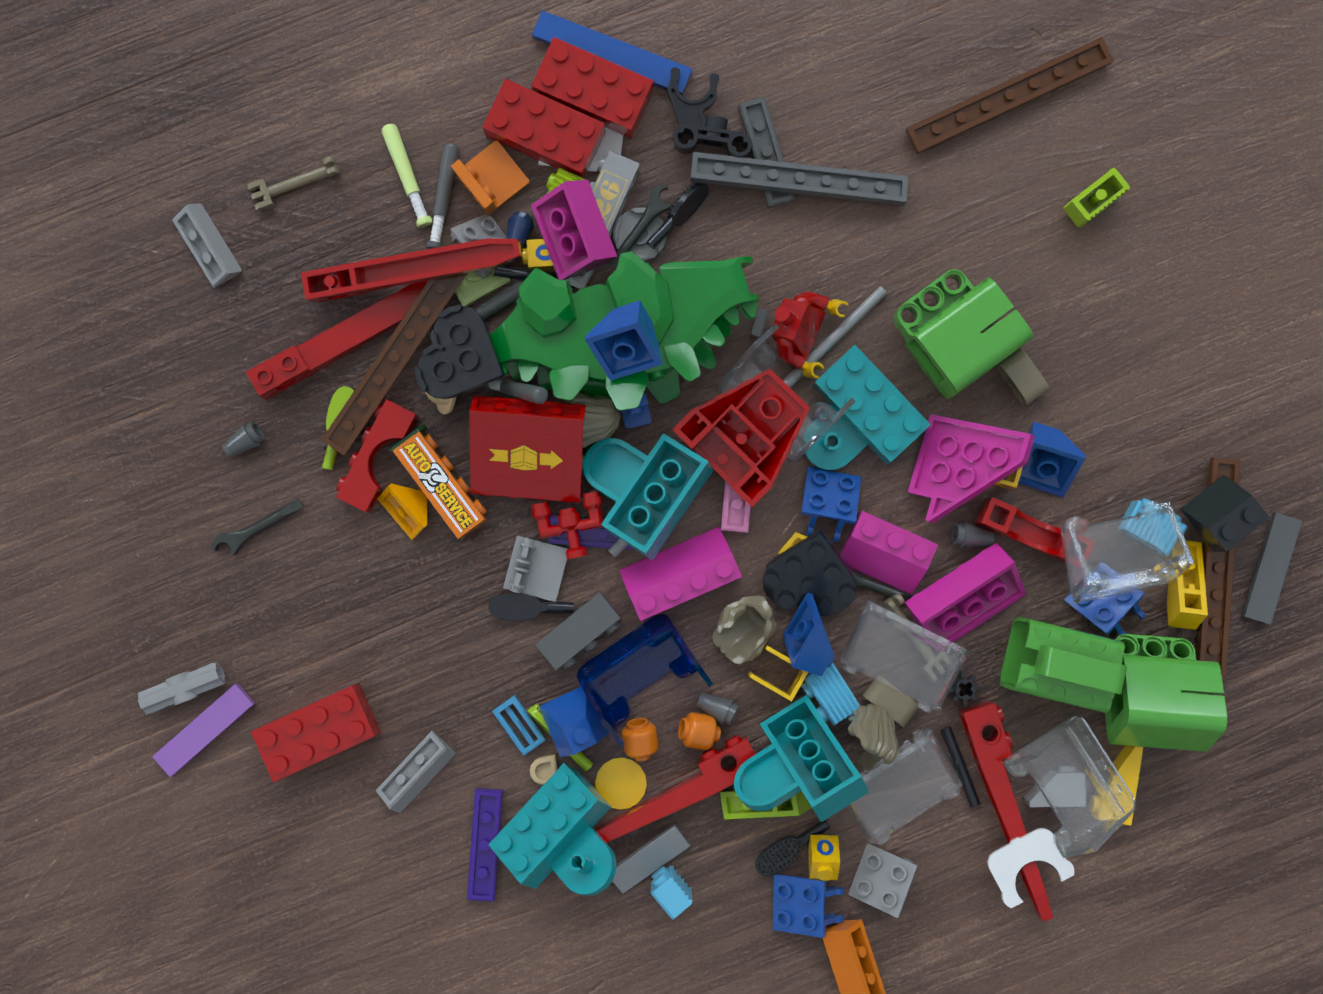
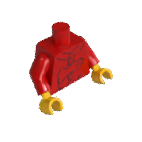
M809 291L796 295L793 300L785 298L782 301L781 306L775 311L776 319L771 328V336L776 342L777 353L782 360L797 369L802 368L803 375L806 378L817 379L819 377L814 374L813 369L823 370L824 366L820 362H806L805 360L808 359L826 312L824 310L828 309L831 315L844 317V314L838 312V307L840 304L846 306L849 304L838 299L829 301L828 297Z

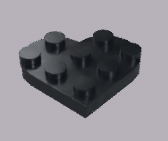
M457 305L448 307L439 313L434 330H431L432 345L423 350L418 367H415L416 381L424 392H427L434 398L445 400L455 398L505 377L487 324L477 311Z
M821 529L774 557L766 565V570L763 574V589L767 597L785 610L799 606L807 592L813 594L820 616H829L830 614L840 612L848 607L856 598L855 578L851 570Z

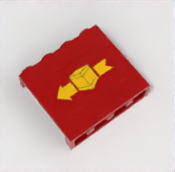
M474 396L470 407L471 494L580 503L583 488L581 478L586 405L548 401L536 404L522 399Z

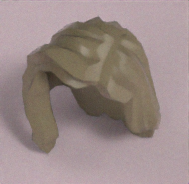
M578 393L573 400L566 401V403L586 405L583 448L594 442L610 438L618 428L620 421L619 411L616 409L613 401L607 396L596 395L591 397Z
M743 597L741 600L727 605L721 612L712 639L716 648H719L721 653L725 654V657L730 662L741 665L745 661H752L762 653L766 642L774 634L777 623L773 618L774 612L765 597Z
M876 704L860 705L857 710L853 711V715L848 718L852 722L848 727V731L851 736H856L860 739L861 746L866 750L861 754L858 763L862 767V771H869L883 758L885 764L892 763L898 755L899 746L895 735L894 720L886 709Z

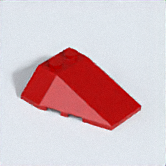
M768 369L739 384L737 387L716 396L714 399L695 407L672 430L691 449L709 461L712 468L732 489L753 507L772 488L810 407L771 369Z

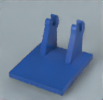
M807 467L801 509L802 515L810 516L807 525V537L813 534L817 516L837 520L833 533V542L837 543L839 542L844 523L856 524L861 483L860 476Z
M1100 561L1064 599L1068 605L1106 635L1111 631L1118 635L1126 634L1118 622L1129 610L1134 615L1137 614L1140 620L1146 617V614L1138 605V602L1145 594L1103 561Z
M774 874L773 930L824 938L825 925L844 921V915L842 914L835 916V913L824 914L825 897L844 894V887H826V881Z

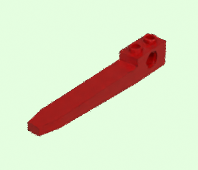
M487 238L301 272L305 300L319 303L367 294L368 291L496 268L521 258L522 251L520 240Z
M429 280L411 283L297 347L293 345L246 371L258 395L267 400L398 326Z
M985 701L958 710L974 761L1009 844L1010 840L1027 834L1002 759L1012 756L1010 748H1013V741L1009 732H1004L1001 722L1005 721L1001 707L999 705L996 706L992 701ZM991 725L993 727V735L988 739H983V728ZM1036 861L1029 862L1019 872L1037 915L1044 922L1053 919V914Z
M739 735L731 737L724 742L726 746L717 751L715 748L705 751L700 755L702 759L697 761L701 772L594 828L595 831L607 843L734 784V778L739 767L755 755L746 735L742 738ZM733 756L736 759L735 766L731 769L723 768L721 766L723 757Z

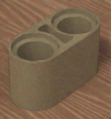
M1021 348L996 365L1002 378L1024 406L1029 405L1049 391L1046 380Z
M878 674L862 695L872 704L885 708L892 719L903 728L920 707L917 702L880 674Z

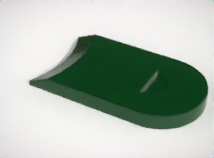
M426 425L415 429L388 451H393L418 431L424 433L427 430Z

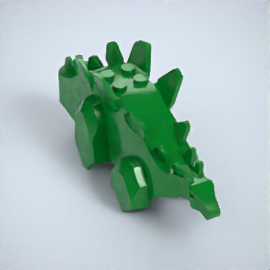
M630 251L620 254L616 271L605 281L606 286L597 284L582 288L574 294L570 281L558 280L544 271L535 268L518 288L519 298L516 300L517 307L491 334L505 376L507 375L508 368L514 380L522 379L524 382L529 383L537 372L539 386L547 391L553 389L556 398L571 401L583 388L584 394L587 396H607L613 401L616 409L620 411L637 408L640 405L646 387L659 403L665 404L680 395L678 373L687 381H693L700 375L699 365L708 370L714 369L716 360L710 344L717 347L723 346L725 343L724 337H728L731 333L730 324L733 326L739 324L738 311L746 320L755 317L759 296L756 293L750 294L742 268L753 264V259L751 256H744L724 261L671 262L660 266V276L648 262L645 263L635 253ZM640 300L653 322L663 360L662 365L610 381L585 341V336L613 309Z

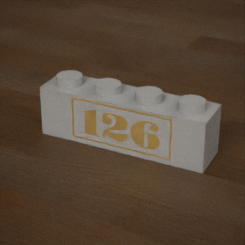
M609 151L607 158H601L597 167L599 176L596 182L591 181L590 186L611 237L616 221L621 215L640 172V164Z

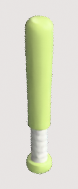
M387 124L382 128L381 132L406 195L411 199L412 206L416 212V225L418 228L427 227L433 221L430 216H427L419 195L420 189L400 133L395 124Z

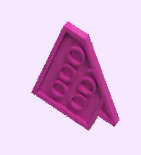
M930 414L928 422L931 425L925 431L908 493L931 499L925 520L935 523L1026 465L1035 436L1029 433Z

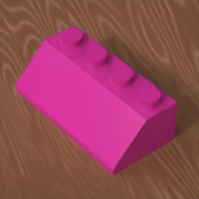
M719 527L657 553L653 561L645 558L619 570L640 621L742 577Z
M995 543L966 563L958 566L957 569L943 578L938 579L920 593L915 594L905 604L912 619L933 651L938 653L1027 595L1015 562Z

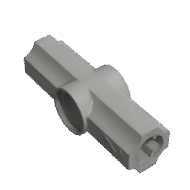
M218 662L210 663L192 672L186 671L170 677L162 684L139 692L138 702L146 715L154 713L174 704L176 706L199 697L198 694L226 684V676Z

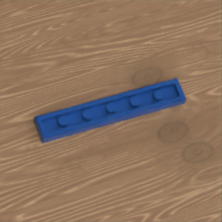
M543 10L532 34L534 39L549 45L553 37L652 79L655 86L668 90L670 84L671 69L674 67L679 68L680 78L677 88L682 96L692 73V68Z

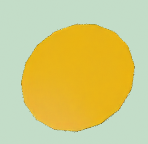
M622 757L611 759L603 764L597 773L595 785L598 793L609 803L611 808L621 810L631 808L639 803L645 794L647 782L646 775L641 766L633 760Z

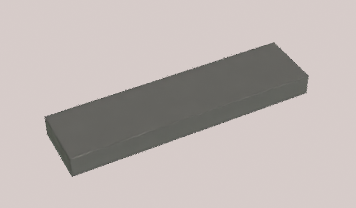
M765 97L740 103L738 107L744 128L752 141L751 152L753 158L784 162ZM763 190L768 209L795 200L793 193Z
M1277 512L1272 513L1242 611V617L1271 625L1302 520Z

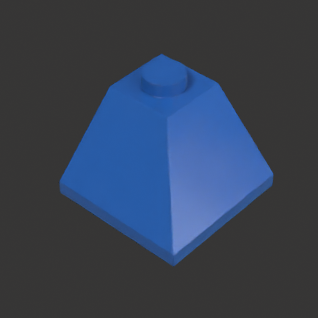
M640 300L613 309L585 336V341L610 381L662 365L663 360L653 322Z
M1033 421L1028 433L1035 436L1028 462L1022 468L1018 483L1064 497L1085 461L1086 455L1059 429Z
M807 592L782 635L792 667L822 676L826 668L830 667L833 663L834 652L813 594Z
M587 684L539 706L560 757L574 755L598 743L608 735Z

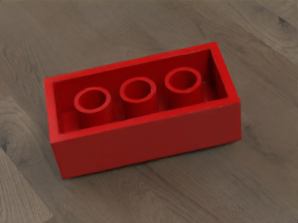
M553 37L531 87L532 91L605 123L606 128L632 139L654 91V80Z
M506 78L482 127L486 137L556 169L560 167L584 179L606 133L605 123Z
M359 683L251 731L273 782L381 733Z

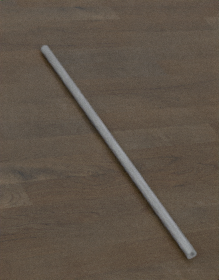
M879 286L809 354L808 359L805 361L818 362L887 295L886 290ZM795 368L783 380L790 388L803 376L802 368ZM619 539L608 551L616 558L628 545Z

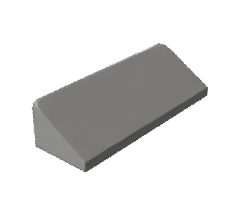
M187 204L172 219L213 288L220 286L242 271L202 204Z
M431 731L375 791L389 809L400 813L456 753L434 731Z
M675 823L616 864L613 883L622 893H625L690 847V844Z

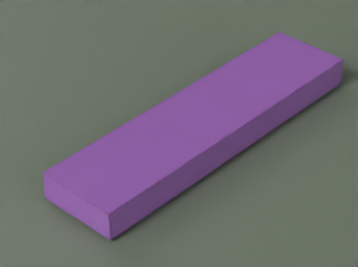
M238 683L234 684L152 757L169 777L174 776L256 703Z

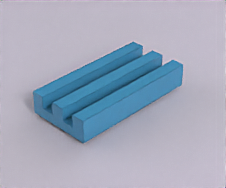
M516 695L492 711L523 756L546 741V737L527 713ZM512 703L538 738L536 741H534L510 707ZM505 709L529 743V746H524L501 711Z

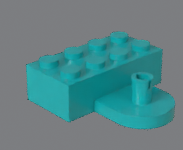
M854 345L812 385L830 406L807 427L802 438V448L807 460L813 466L823 470H836L844 467L867 445L885 464H888L931 424L863 352Z
M664 433L648 456L623 440L607 438L595 443L586 453L583 462V471L587 481L597 491L616 502L601 525L610 534L652 561L714 471L709 461Z
M807 695L760 723L771 745L746 760L739 767L734 778L735 792L746 807L756 811L770 810L802 791L820 822H823L869 793L863 778Z
M566 763L560 766L488 844L520 884L534 889L554 871L571 891L583 896H594L609 887L616 873V858L613 850L593 828L611 806L577 769Z

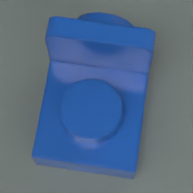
M643 394L640 405L637 408L622 410L626 429L651 424L652 420L646 394Z

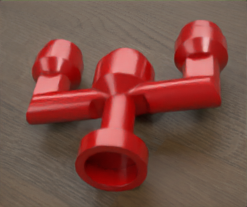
M599 491L583 494V505L588 510V519L581 520L580 513L576 512V508L573 507L559 510V524L553 526L550 524L551 508L548 506V502L533 504V510L531 511L533 518L537 520L540 539L563 535L564 532H567L570 549H567L565 552L566 559L588 555L587 548L580 545L577 529L584 531L603 527L601 525L603 518L600 508L603 502Z

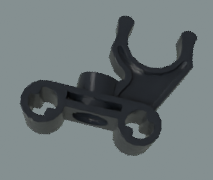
M672 68L667 93L679 125L674 132L675 149L682 154H689L696 149L697 144L727 148L728 156L748 158L752 148V141L746 133L727 130L728 120L723 117L705 116L703 114L704 111L710 109L717 101L719 75L716 73L710 75V88L703 98L689 100L684 98L677 88L680 69ZM684 134H688L693 140H688L687 144H682L678 138L681 139L684 137ZM736 142H742V147L746 148V150L736 152V147L732 145Z

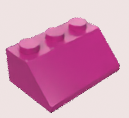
M588 179L565 181L531 204L559 280H567L594 270L617 257Z
M860 511L857 513L856 524H852L839 555L850 568L912 594L927 572L938 544L864 511Z

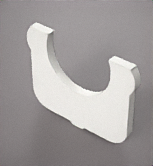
M1038 828L1020 838L1016 837L1010 840L1009 844L992 852L988 857V868L1002 892L1003 902L1010 908L1023 903L1017 894L1015 881L1019 870L1025 864L1037 860L1048 862L1057 870L1061 882L1074 876L1072 863L1066 860L1055 836L1048 829Z

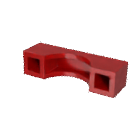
M387 399L384 404L380 403L374 413L376 420L372 428L368 427L362 436L361 442H363L359 453L355 452L349 461L350 471L346 477L343 476L336 487V491H338L336 498L364 512L371 513L377 498L383 490L375 479L373 472L376 454L385 444L402 440L409 435L420 416Z
M994 497L984 499L975 520L977 525L1074 567H1084L1094 544V541L1039 521L1021 512L1018 508Z

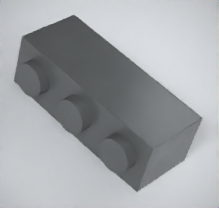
M599 592L535 645L555 670L560 667L566 670L577 661L574 655L582 649L587 653L599 643L595 638L603 632L608 636L620 625L617 621L621 616L605 596Z

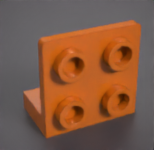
M494 141L465 165L460 159L451 165L455 175L488 216L530 183L526 175L498 141Z

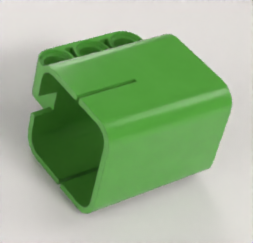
M957 269L949 270L902 304L893 316L896 328L905 338L907 350L939 393L946 399H950L960 393L1034 337L1030 327L1016 309L981 333L982 330L1014 306L991 278H986L974 287L965 274ZM947 278H952L957 282V290H950L946 286ZM925 294H930L935 298L936 304L934 307L927 306L924 303L923 297ZM907 310L913 314V323L903 321L901 317L902 311Z
M1016 617L1011 627L1000 674V685L1013 691L1108 713L1115 693L1121 694L1127 671V666L1122 665L1125 646L1122 641L1029 618Z
M1134 634L1119 635L1116 640L1124 643V651L1126 653H1123L1122 665L1127 666L1121 694L1115 693L1110 711L1105 713L1109 744L1200 752L1208 751L1224 734L1227 727L1225 697L1219 696L1224 694L1219 663L1214 661H1197L1194 646L1183 638Z

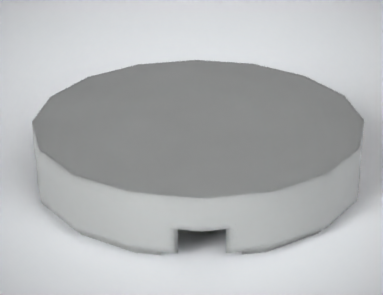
M646 208L630 209L617 219L613 228V240L617 250L641 219ZM657 216L650 223L631 249L644 262L656 258L665 246L666 237L655 249L650 248L646 243L663 224L660 216Z

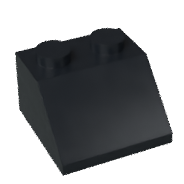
M1225 475L1219 477L1180 508L1213 552H1227L1270 518L1253 495Z

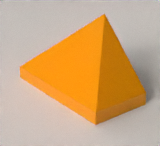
M390 484L377 498L411 540L415 539L427 526V497L423 491Z

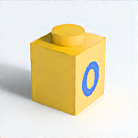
M544 239L527 240V248H522L523 264L528 265L530 271H533L535 268L544 272L555 271Z
M810 835L808 848L810 879H820L822 881L838 880L840 868L838 836Z

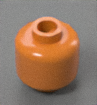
M691 712L685 718H682L679 723L678 737L687 748L709 750L714 742L717 743L720 739L721 728L717 726L716 719L708 714Z
M646 718L629 720L621 731L624 752L627 756L635 758L636 761L649 760L651 755L659 748L656 726Z

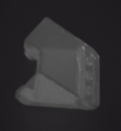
M1080 716L1068 718L1010 755L1003 762L1009 773L1014 777L1020 778L1030 773L1063 825L1053 836L1054 843L1063 858L1096 852L1135 810L1133 794L1087 722Z

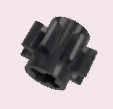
M959 671V677H948L952 682L945 690L952 692L953 695L950 698L952 702H956L961 698V704L967 706V700H978L975 693L976 690L981 689V686L973 683L976 678L975 675L971 674L966 679L964 671ZM960 683L966 685L967 692L965 694L960 692L961 689L958 687Z

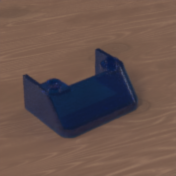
M665 614L656 615L582 665L577 673V679L597 717L620 747L624 746L625 742L616 727L623 723L630 714L631 709L627 700L672 670L676 677L687 678L698 671L708 687L713 685V682L670 618Z

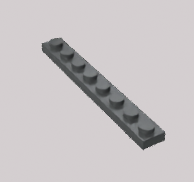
M693 152L690 182L902 206L907 202L908 176Z

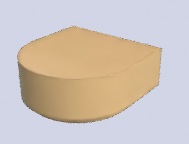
M556 754L541 756L534 760L530 767V775L534 782L544 785L558 770Z

